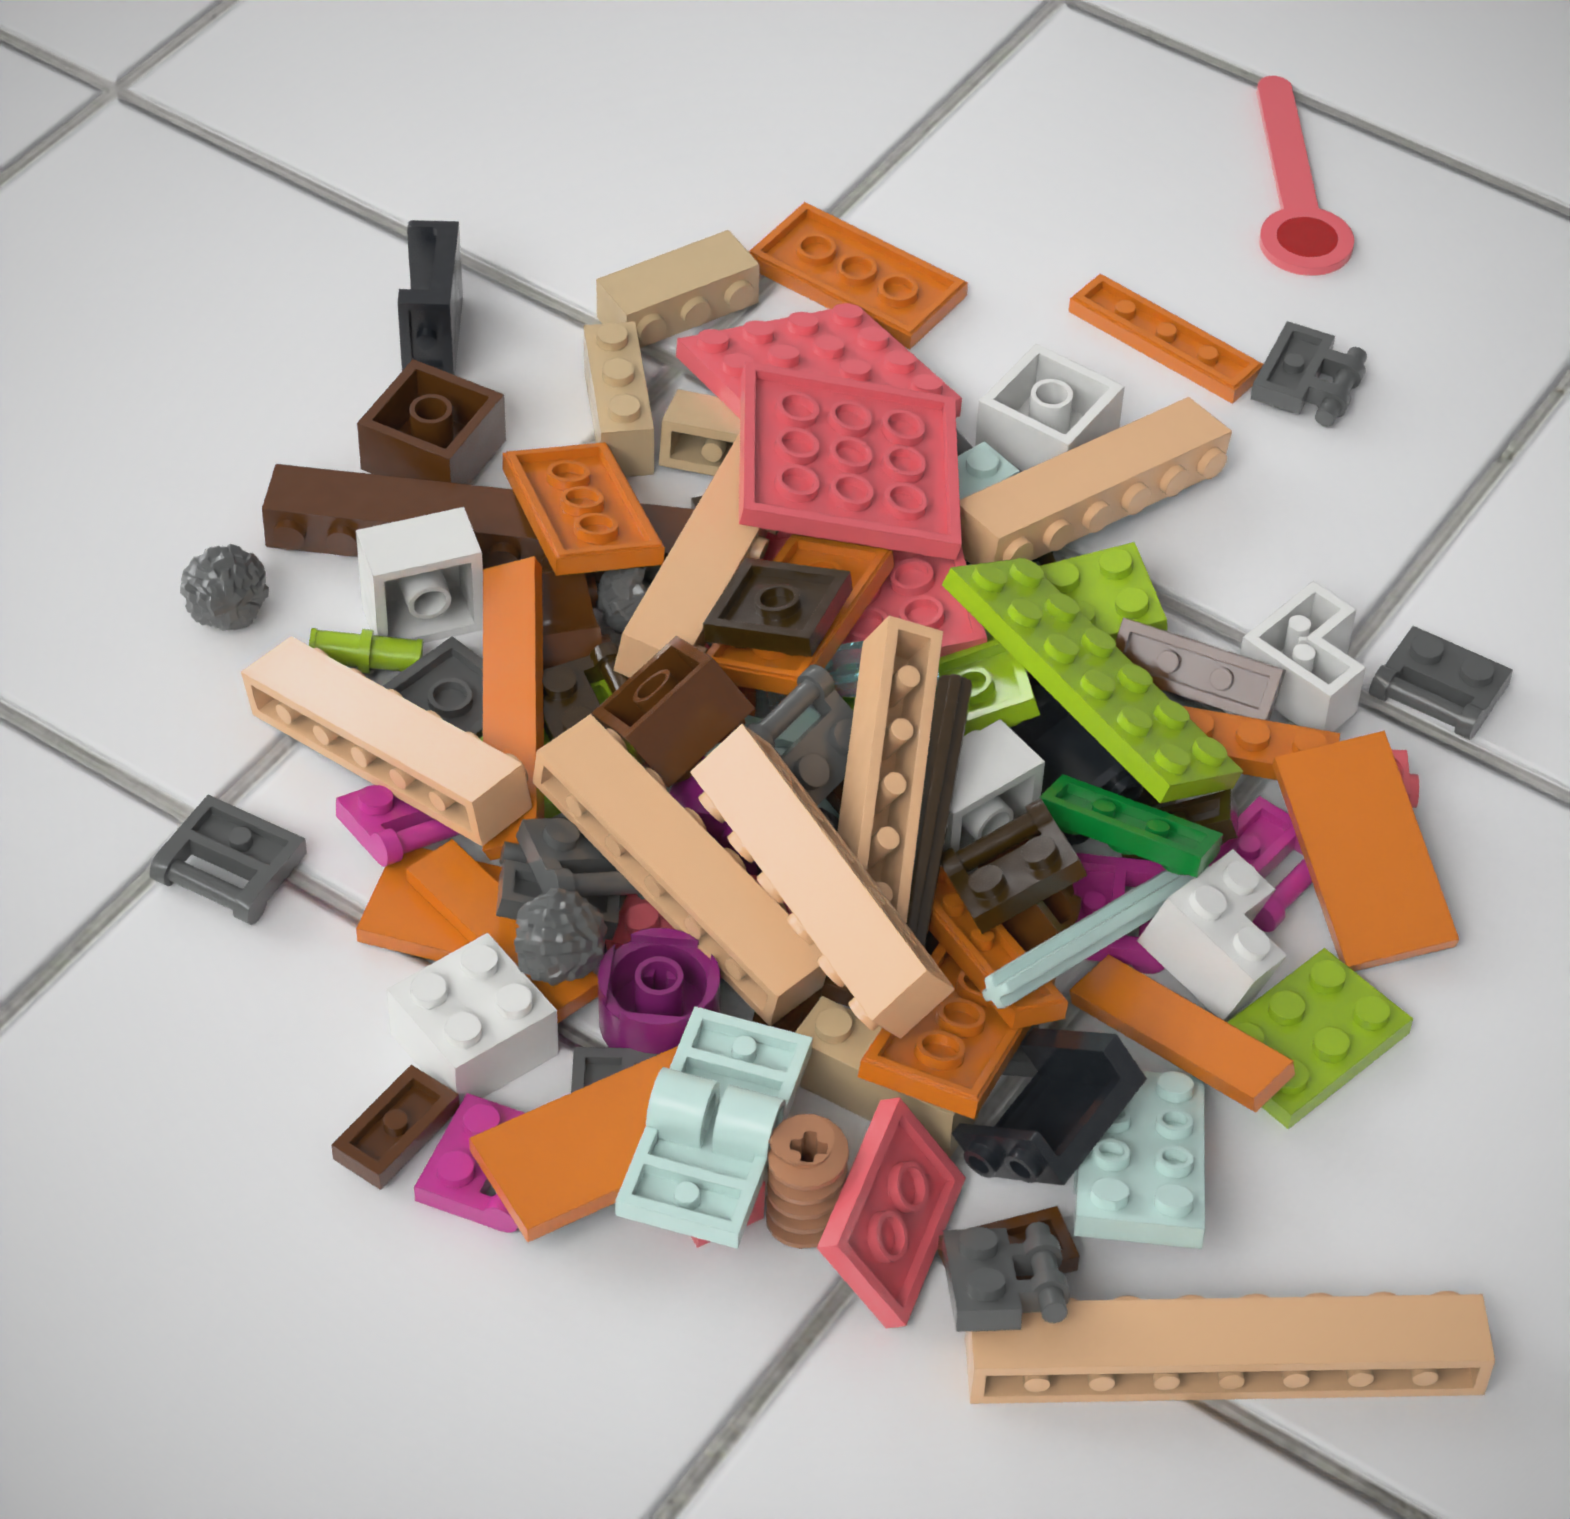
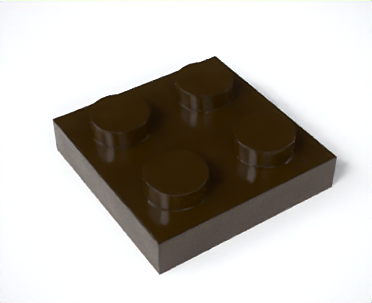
M745 558L703 622L705 641L731 645L735 648H752L781 652L791 656L802 655L812 657L853 590L851 573L844 570Z

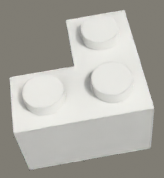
M1315 581L1308 584L1247 633L1242 639L1240 655L1286 670L1274 710L1298 726L1334 732L1357 712L1366 667L1347 655L1357 609Z
M1233 849L1204 870L1198 878H1193L1169 896L1137 940L1212 1014L1224 1021L1228 1020L1257 996L1287 956L1252 922L1276 889Z

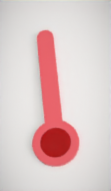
M1266 76L1258 82L1257 98L1281 210L1271 214L1262 224L1259 237L1260 248L1271 263L1285 271L1309 276L1328 274L1342 268L1350 260L1354 248V235L1344 220L1329 211L1320 209L1318 206L1291 83L1280 76Z

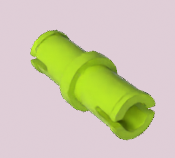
M312 628L310 632V647L323 650L330 658L345 666L358 667V670L364 674H370L371 669L402 672L423 657L424 642L423 639L419 638L415 640L376 636L372 629H362L361 634L318 630V628Z

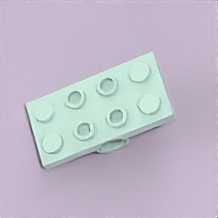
M694 1007L670 1068L663 1067L655 1080L647 1109L646 1127L616 1198L615 1215L738 1249L769 1165L768 1152L771 1147L769 1139L773 1130L788 1117L812 1053L813 1037Z
M1142 1071L1147 1080L1075 1171L1074 1236L1202 1249L1205 1233L1204 1082L1194 1076H1188L1176 1071L1164 1073Z

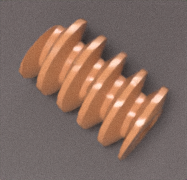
M798 1114L783 1120L773 1130L769 1139L771 1147L768 1152L766 1225L772 1236L784 1245L803 1249L817 1247L847 1179L849 1149L848 1141L841 1128L831 1120L816 1114Z

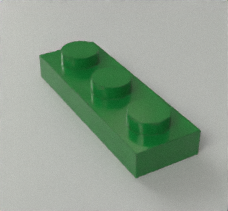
M1064 774L1039 797L1062 832L1073 835L1081 834L1108 844L1115 852L1125 855H1137L1161 864L1165 870L1173 874L1190 875L1198 878L1220 851L1223 833Z

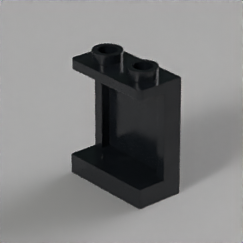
M410 220L407 226L411 289H399L397 302L402 371L414 359L455 375L463 304L459 221Z
M1040 683L1032 690L1040 715L1024 720L1020 724L1009 728L1045 761L1041 795L1064 774L1136 801L1145 788ZM1063 832L1071 847L1074 844L1078 845L1089 839V837L1081 834L1073 835Z
M1033 1028L1021 1042L1020 1046L1038 1070L1035 1076L994 1127L959 1123L952 1132V1135L963 1149V1157L967 1165L983 1177H998L1022 1180L1027 1183L1039 1182L1064 1186L1147 1078L1117 1034Z

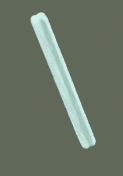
M1167 870L1162 871L989 974L984 980L986 988L982 990L983 998L985 1001L992 1000L998 1009L1007 1008L1151 920L1169 896L1195 877L1177 875Z

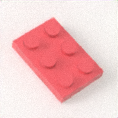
M900 1097L880 1100L817 1246L820 1253L885 1328L904 1327L907 1325L937 1251L939 1236L943 1235V1230L946 1229L966 1179Z

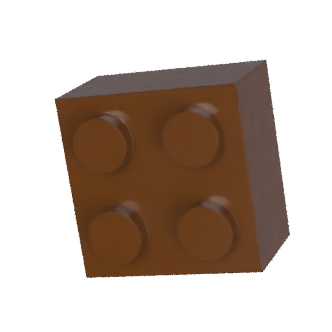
M412 359L357 422L361 470L376 475L470 485L506 441L504 394Z
M675 636L592 712V715L605 729L610 728L617 732L625 742L628 752L644 768L654 770L661 777L665 786L669 788L675 782L679 783L692 776L690 772L702 761V757L717 743H722L741 724L745 725V718L755 707L711 656L680 637Z

